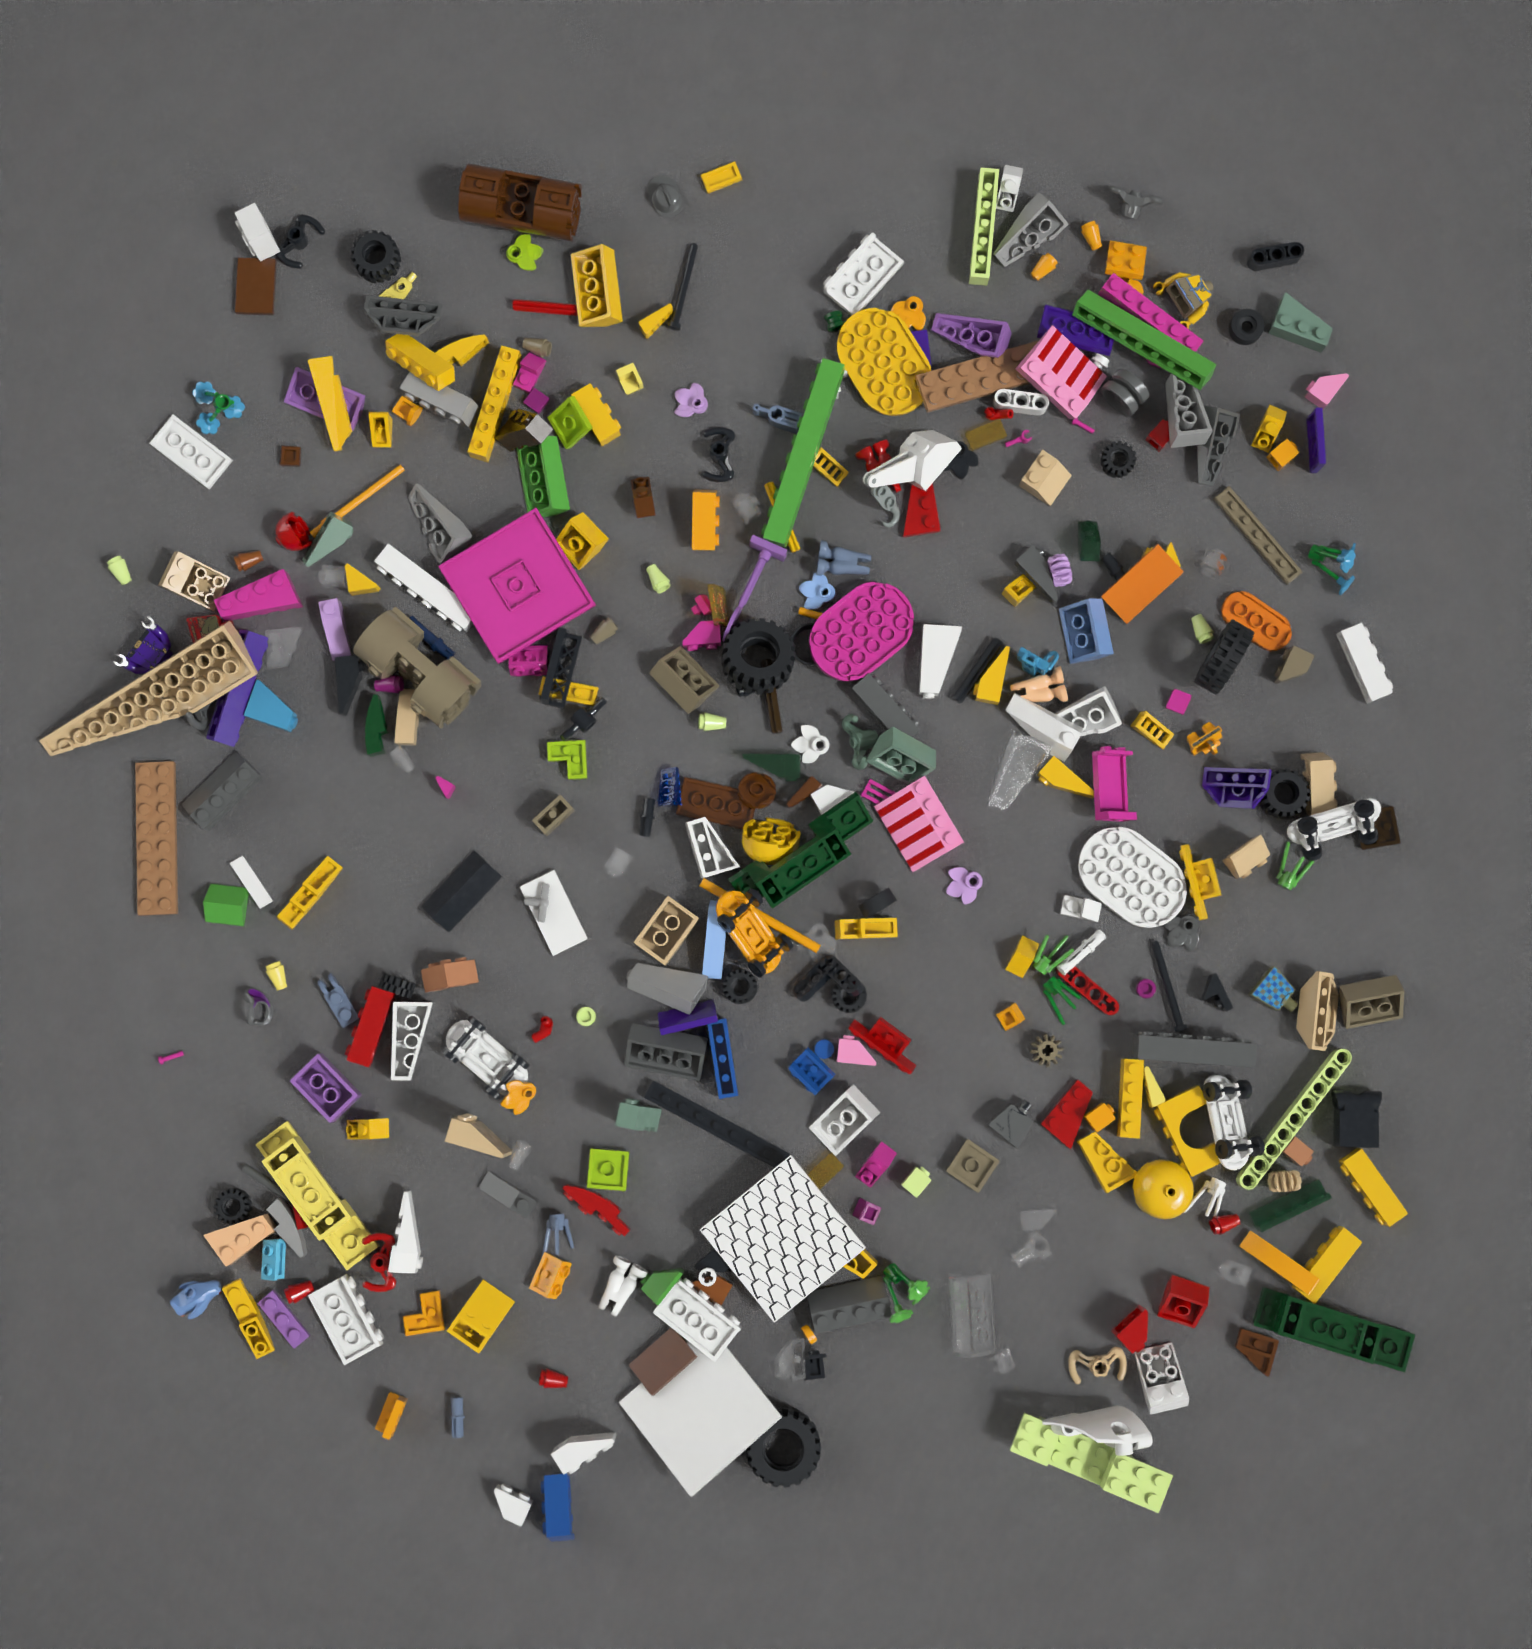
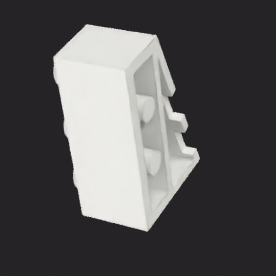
M706 817L685 823L701 878L740 867Z

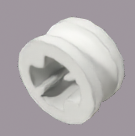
M708 1267L702 1269L699 1273L700 1283L704 1286H711L715 1283L717 1275L714 1269ZM706 1271L711 1272L713 1280L709 1279V1282H705L702 1274H706Z

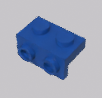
M809 1047L788 1067L792 1076L799 1079L805 1088L814 1095L836 1075Z

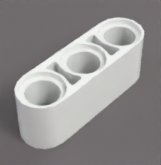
M1000 389L994 396L993 405L996 409H1012L1014 413L1039 416L1046 412L1049 399L1044 394ZM1005 397L1007 402L1000 403L997 398ZM1018 399L1024 400V401H1025V405H1023V406L1018 405L1017 402H1016V400H1018ZM1035 402H1042L1044 407L1038 408Z

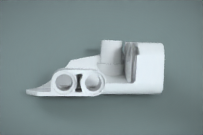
M1119 1405L1080 1414H1066L1042 1421L1043 1425H1051V1429L1056 1435L1074 1436L1085 1434L1097 1443H1105L1107 1446L1115 1448V1455L1119 1456L1131 1455L1133 1450L1147 1448L1152 1445V1435L1141 1419L1131 1410Z

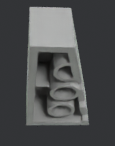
M409 371L400 387L405 393V398L412 402L415 400L422 407L430 408L438 415L446 417L454 423L474 432L481 409L473 399L447 386L437 391Z

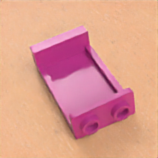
M1110 746L1100 747L1099 751L1092 752L1095 821L1125 822L1137 820V812H1128L1126 756L1133 755V751H1126L1125 747H1118L1112 750Z

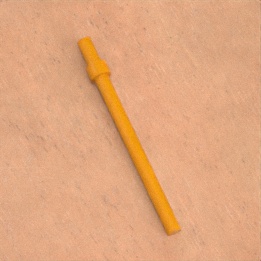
M400 464L334 514L343 517L405 471ZM326 518L320 521L321 524H319L317 527L310 531L311 535L314 538L318 534Z

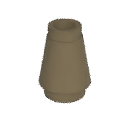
M525 338L523 349L542 358L548 357L552 350V343L548 339Z
M608 617L606 620H602L590 637L598 645L600 642L616 634V630L619 628Z

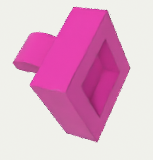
M699 595L694 598L697 605L691 608L694 615H700L701 613L711 615L716 611L707 595Z

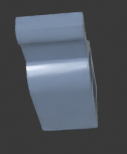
M759 404L753 405V415L768 418L770 425L795 434L798 433L799 428L797 424L803 413L781 406H773L770 409L760 407ZM776 414L781 415V417H777V419L772 418V416H776Z

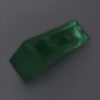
M742 754V758L779 777H784L785 781H797V778L801 777V754Z

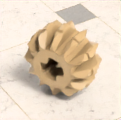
M1296 1170L1272 1171L1268 1173L1267 1179L1269 1190L1272 1192H1288L1301 1189L1300 1172Z

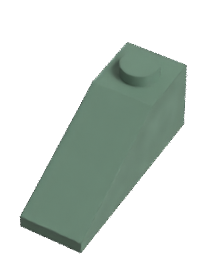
M330 511L302 559L304 564L309 567L344 544L346 539H349L353 534L351 522Z

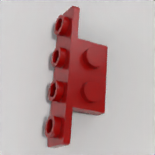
M882 1017L877 1020L871 1030L855 1019L852 1021L848 1029L855 1037L864 1040L870 1048L879 1051L886 1060L895 1063L902 1072H907L911 1075L916 1064L902 1055V1052L912 1039Z

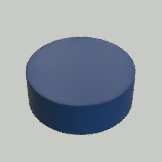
M820 1040L816 1043L815 1053L819 1058L827 1059L833 1055L834 1046L830 1041Z

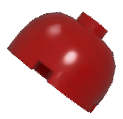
M290 512L278 521L275 538L280 546L290 551H299L311 545L312 539L309 541L308 537L311 533L302 517L294 516L295 512Z

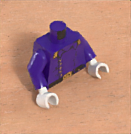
M147 616L151 620L150 624L146 625L141 621L142 625L148 629L145 630L127 656L124 657L123 655L116 654L122 658L121 663L113 661L115 665L124 666L125 669L135 674L143 675L173 655V652L170 650L171 642L168 634L158 624H154L151 616Z

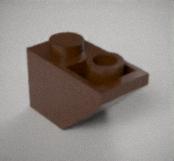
M637 477L631 480L637 518L655 516L650 478Z

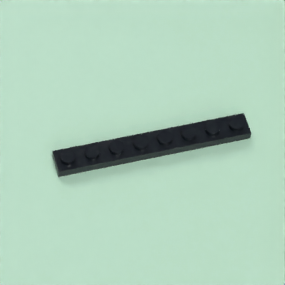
M654 1080L644 1096L645 1099L774 1168L790 1155L785 1150Z

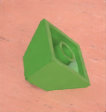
M677 1268L654 1271L652 1275L648 1273L641 1281L643 1284L641 1290L659 1306L683 1275L684 1270Z

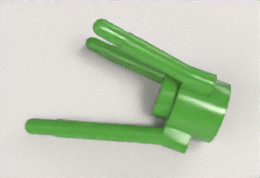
M1288 841L1286 842L1280 870L1276 878L1279 879L1278 885L1291 891L1293 887H1296L1299 880L1309 870L1314 861H1310L1296 877V873L1305 859L1301 857L1292 873L1286 871L1284 874L1290 846Z
M1046 935L1033 960L1035 962L1033 967L1045 975L1047 972L1050 973L1053 968L1074 952V949L1071 948L1052 964L1053 961L1051 959L1068 939V935H1065L1048 957L1046 955L1041 957L1049 935Z

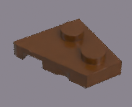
M1240 1328L1235 1348L1265 1376H1270L1279 1340Z

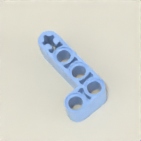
M710 900L702 975H706L711 979L721 980L726 931L717 922V901Z

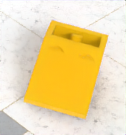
M483 1279L454 1319L447 1332L479 1354L515 1301Z

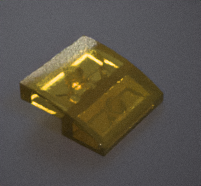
M707 584L714 625L722 624L723 628L727 627L730 619L725 589L719 585Z

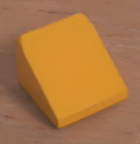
M1016 1003L996 1014L1005 1031L1025 1020Z

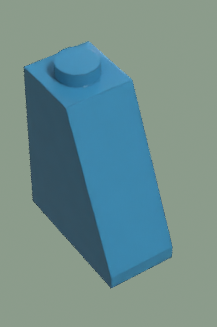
M256 680L244 716L291 733L298 722L297 714L263 682Z

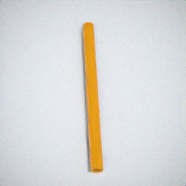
M703 878L699 885L719 898L728 892ZM756 908L769 927L817 953L821 946L819 943Z

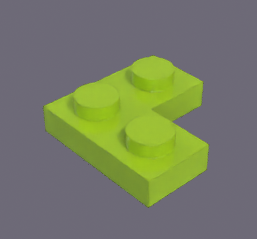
M585 740L547 742L548 762L567 761L568 780L588 779Z

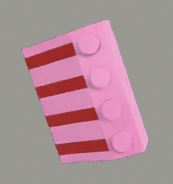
M1053 325L1015 368L1041 394L1046 395L1049 401L1068 419H1076L1107 377Z
M925 776L874 806L912 873L964 843Z

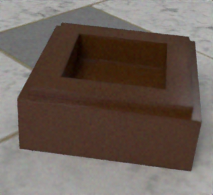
M281 446L280 465L300 467L301 447Z

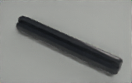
M992 639L953 696L955 701L958 703L964 702L1003 645L1000 639Z

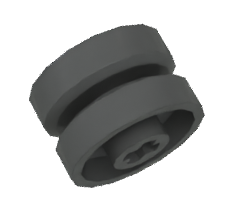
M1122 368L1112 376V381H1108L1101 388V394L1107 403L1125 417H1131L1138 410V405H1142L1150 397L1142 381L1130 371Z

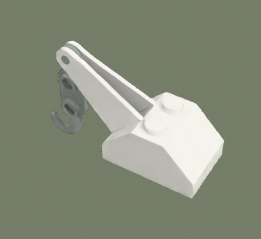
M934 430L912 432L900 446L899 455L864 475L863 482L871 487V494L883 509L893 513V518L889 523H882L885 527L894 526L900 517V512L896 505V497L887 485L909 482L926 491L962 449L957 441Z

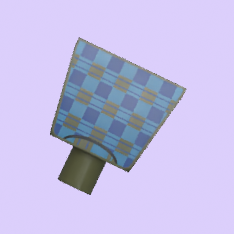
M1275 966L1270 967L1248 994L1249 997L1274 1011H1279L1283 1006L1289 1012H1292L1298 1005L1290 997L1294 993L1295 988Z

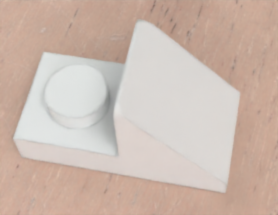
M1064 895L1060 914L1098 922L1102 903L1087 898L1081 899Z

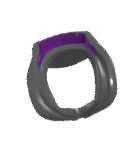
M255 988L245 990L243 1000L250 1003L247 1024L249 1026L269 1024L273 1017V1006L269 998ZM259 1003L264 1004L266 1007L264 1022L254 1021V1009Z

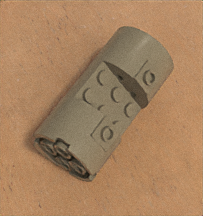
M395 606L392 610H388L378 616L365 629L357 640L353 653L368 665V671L374 677L378 676L380 679H386L399 670V675L405 680L409 679L416 689L410 698L411 709L418 715L421 713L442 729L444 723L449 725L468 706L470 695L474 696L481 688V680L453 656L436 666L423 655L417 647L424 638V631Z

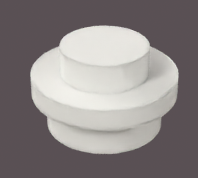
M1098 353L1095 357L1092 356L1091 360L1100 370L1108 368L1109 360Z

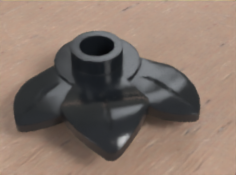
M957 441L962 448V453L957 454L943 471L952 469L958 478L963 479L968 474L969 466L976 467L979 461L975 452L968 450L964 442Z

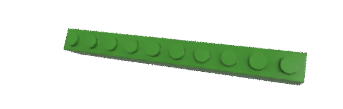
M823 358L822 362L816 366L815 374H817V377L810 384L809 392H811V395L804 402L803 410H805L803 417L800 416L797 424L799 431L797 435L794 434L791 442L793 449L791 453L788 452L785 460L787 467L785 471L782 470L779 478L781 485L780 488L775 490L773 496L775 503L774 506L769 508L767 517L770 518L768 524H764L761 535H764V540L778 546L787 547L845 372V365Z

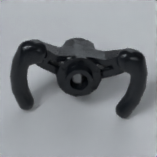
M299 215L296 218L295 226L290 227L286 233V241L278 247L280 252L275 254V256L284 265L298 269L303 267L302 262L292 261L286 258L285 254L293 249L302 250L307 247L309 241L305 233L306 223L313 225L319 234H325V229L321 223L311 216Z
M725 427L710 428L703 432L704 437L707 438L716 434L725 435L721 441L710 445V457L715 463H719L724 474L714 475L704 471L702 477L713 482L732 480L734 470L728 463L729 445L734 441L735 433L733 430Z

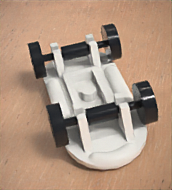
M1368 798L1299 818L1288 826V838L1292 842L1303 846V856L1309 861L1318 860L1323 854L1322 847L1318 842L1347 835L1359 830L1358 837L1360 842L1372 844L1378 840V830L1374 827V822L1380 815L1381 805L1376 799Z
M471 1015L468 1020H461L450 1027L446 1036L447 1047H444L441 1052L455 1064L461 1061L487 1084L484 1089L500 1101L503 1095L506 1096L509 1093L506 1088L508 1082L513 1080H520L522 1083L528 1082L527 1068L530 1064L517 1053H510L485 1031L486 1027L479 1020Z
M1211 1075L1204 1082L1203 1096L1206 1100L1215 1141V1152L1220 1163L1229 1170L1241 1169L1248 1161L1250 1154L1252 1156H1261L1265 1150V1144L1261 1137L1253 1136L1249 1140L1247 1139L1241 1104L1239 1103V1099L1251 1097L1252 1086L1248 1080H1238L1236 1083H1232L1224 1076Z

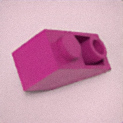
M700 621L682 641L683 648H687V651H697L700 647H706L707 650L717 649V646H721L720 621Z
M881 1141L855 1177L871 1188L889 1167L897 1152Z

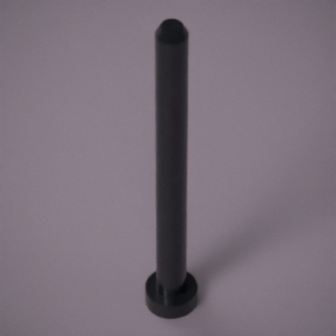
M692 243L690 246L672 321L668 322L667 327L671 330L679 331L681 328L679 321L698 249L695 243Z
M1153 941L1151 945L1176 1024L1174 1031L1178 1032L1188 1029L1187 1024H1183L1158 941Z

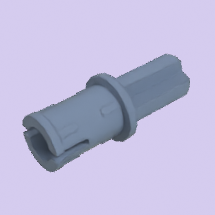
M463 1397L451 1398V1416H449V1419H451L452 1438H462L464 1436L463 1418H465V1415H463Z

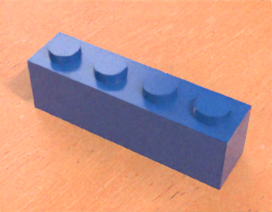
M719 1019L717 1022L707 1025L719 1099L739 1095L727 1019Z

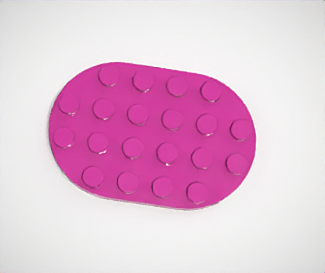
M868 582L857 586L826 610L814 623L809 636V649L814 663L824 674L836 680L855 681L864 678L868 673L873 672L898 652L910 639L913 631L914 613L909 600L899 589L887 583Z

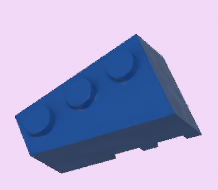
M567 1473L564 1475H545L544 1481H541V1493L545 1494V1502H542V1514H545L546 1522L542 1523L543 1535H546L551 1542L575 1540L574 1533H572L573 1514H571L570 1476Z

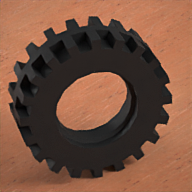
M1232 619L1226 628L1223 629L1221 635L1217 638L1209 654L1206 656L1194 683L1217 695L1234 673L1237 665L1246 653L1255 632Z

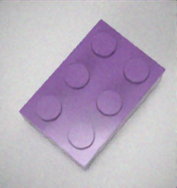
M318 1053L290 1080L329 1123L335 1122L362 1096L323 1053Z

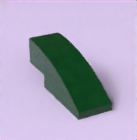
M378 694L373 695L366 717L365 744L367 755L370 757L385 754L381 735L389 734L381 697Z

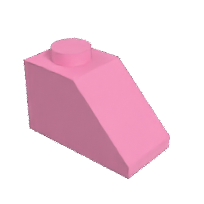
M1347 373L1319 377L1316 382L1312 380L1306 388L1308 393L1305 398L1317 407H1323L1324 409L1349 375Z
M843 1035V1039H839L837 1062L876 1066V1061L858 1040H855V1036Z

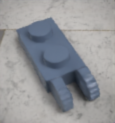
M330 973L327 976L335 989L329 992L324 981L319 980L317 983L325 994L324 997L341 1026L346 1028L359 1020L358 1012L342 985H339L334 975Z

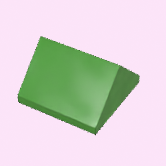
M210 884L203 901L205 922L244 926L249 896L248 890L243 887Z

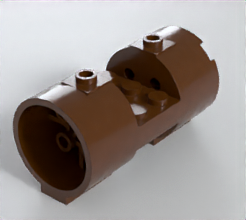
M470 163L467 164L462 172L458 204L460 221L573 241L571 235H576L581 212L579 197H582L581 184Z

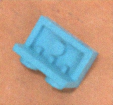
M282 1238L263 1240L262 1280L277 1281V1279H284L286 1242Z

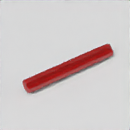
M514 299L512 304L514 311L578 316L577 305L518 299Z

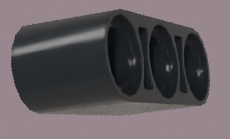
M1299 242L1257 248L1249 256L1247 265L1253 271L1293 265L1301 259L1305 249ZM1290 251H1296L1298 256L1292 255ZM1272 254H1277L1280 259L1273 258ZM1253 257H1258L1261 262H1256Z

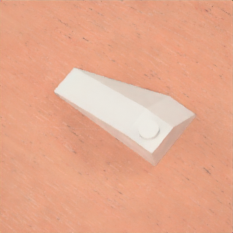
M1105 686L1055 713L1083 728L1081 736L1105 733L1122 724L1116 706Z

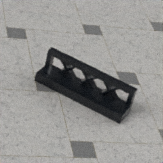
M559 627L541 694L542 704L562 709L565 708L582 642V636L568 634L565 628ZM566 639L577 641L576 647L568 651L565 646ZM569 656L572 660L571 665L563 668L561 659ZM564 673L567 677V682L559 686L556 678ZM560 691L563 696L561 703L551 701L552 694Z

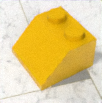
M582 512L568 521L556 540L568 560L580 570L601 551L609 538Z

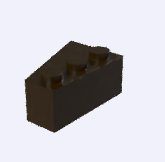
M518 408L510 413L509 420L494 438L512 452L515 447L520 450L523 449V445L531 447L542 444L553 428L538 414Z

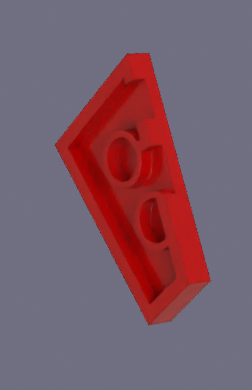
M1077 1079L1040 1124L1071 1149L1093 1092Z

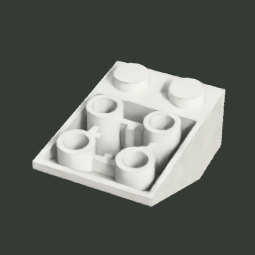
M1172 1342L1145 1348L1138 1353L1134 1352L1150 1415L1188 1406L1189 1395Z
M616 1432L571 1436L554 1447L551 1456L563 1475L567 1472L572 1474L580 1468L582 1462L586 1461L588 1463L596 1458L600 1450L605 1452L610 1449L615 1442L617 1434Z

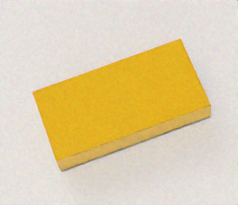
M735 161L701 174L707 194L742 181Z

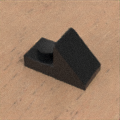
M1217 973L1209 975L1201 1001L1215 996L1214 1002L1219 1010L1222 1009L1223 1012H1227L1233 1009Z

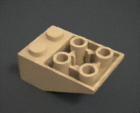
M176 551L173 553L158 586L211 611H215L216 605L214 600L222 596L230 577Z

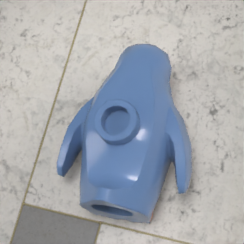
M218 1280L183 1283L179 1286V1289L183 1290L170 1300V1304L179 1316L183 1317L190 1313L187 1317L188 1319L196 1318L205 1311L209 1302L221 1293V1283Z

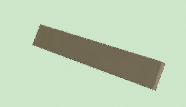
M1230 486L1214 498L1215 502L1286 585L1302 573V570Z

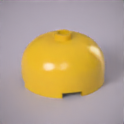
M766 817V821L757 822L755 819H752L743 826L742 846L746 854L754 861L764 862L766 865H775L799 848L801 833L794 829V824L782 819ZM773 824L778 825L776 834H773Z
M1165 1159L1155 1160L1143 1165L1137 1172L1132 1187L1138 1207L1144 1213L1158 1219H1172L1184 1213L1191 1204L1194 1193L1193 1182L1189 1173L1181 1165Z

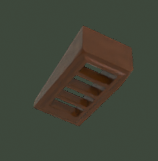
M810 776L787 802L786 807L790 809L810 797L812 793L821 789L823 785L813 776Z

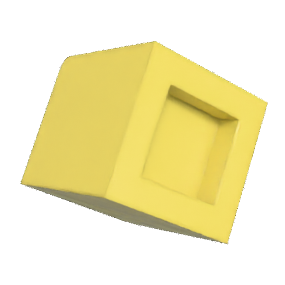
M634 363L616 370L626 395L644 388Z

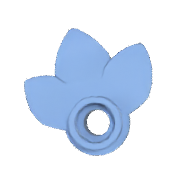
M814 573L812 581H805L799 586L800 592L807 597L804 604L806 609H818L824 602H830L835 597V589L831 584H828L825 575L819 576ZM827 589L828 594L823 595V591Z

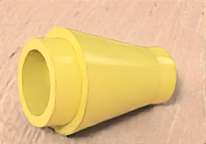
M277 961L265 966V972L277 991L288 987L284 964L281 965V962Z

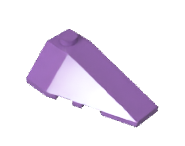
M936 313L931 329L932 332L978 355L996 358L1007 350L1012 334L1007 322Z

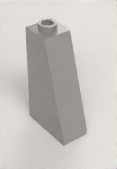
M637 963L633 969L628 971L626 979L628 980V989L690 1015L706 990L708 976Z

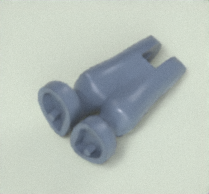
M821 540L816 575L822 576L826 571L835 575H869L870 568L857 565V561L871 562V555L842 547L830 549L827 541ZM824 559H832L833 561L828 562Z

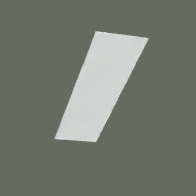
M243 856L230 863L260 909L273 902Z

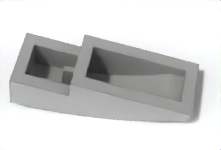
M278 1198L266 1210L279 1223L274 1230L301 1258L307 1254L302 1229L297 1230L293 1211L283 1198Z

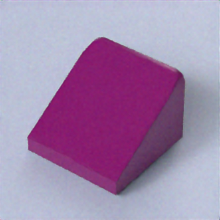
M860 1198L852 1215L859 1220L874 1225L881 1207Z

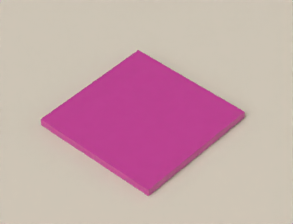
M534 508L438 566L497 664L502 663L596 606L537 508Z

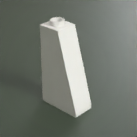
M923 624L919 695H923V698L934 699V696L939 695L962 626Z

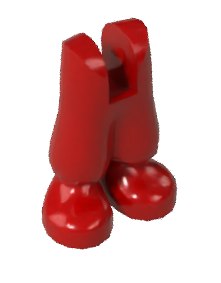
M887 439L872 445L873 450L878 455V461L874 457L871 446L855 454L858 460L866 461L865 467L867 472L892 459L886 452V449L889 447ZM900 483L891 484L895 493L901 491Z

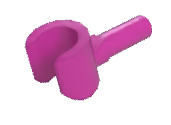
M1024 430L1019 437L1006 442V447L1020 442L1027 444L1032 437L1026 439L1024 435L1030 431Z

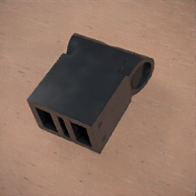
M1332 1089L1331 1099L1335 1109L1333 1146L1379 1148L1378 1109L1381 1104L1382 1092L1364 1091L1356 1095L1349 1090Z

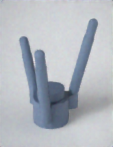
M564 1214L549 1215L542 1256L544 1252H547L551 1230L554 1231L555 1254H559V1230H563V1226L570 1248H574L568 1219H565Z

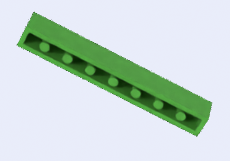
M1087 290L1076 303L1073 316L1195 388L1201 390L1212 377L1217 364L1094 292Z

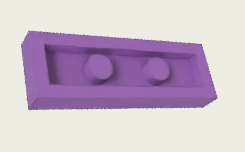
M272 1290L257 1303L293 1349L310 1336L309 1332L275 1290Z

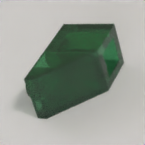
M1090 520L1078 522V553L1080 561H1099L1101 539L1097 522Z

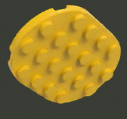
M878 308L861 310L847 319L838 336L837 354L840 363L845 365V370L848 372L850 380L864 402L874 411L888 416L905 415L917 409L923 403L915 377L932 370L927 357L905 322L895 313Z

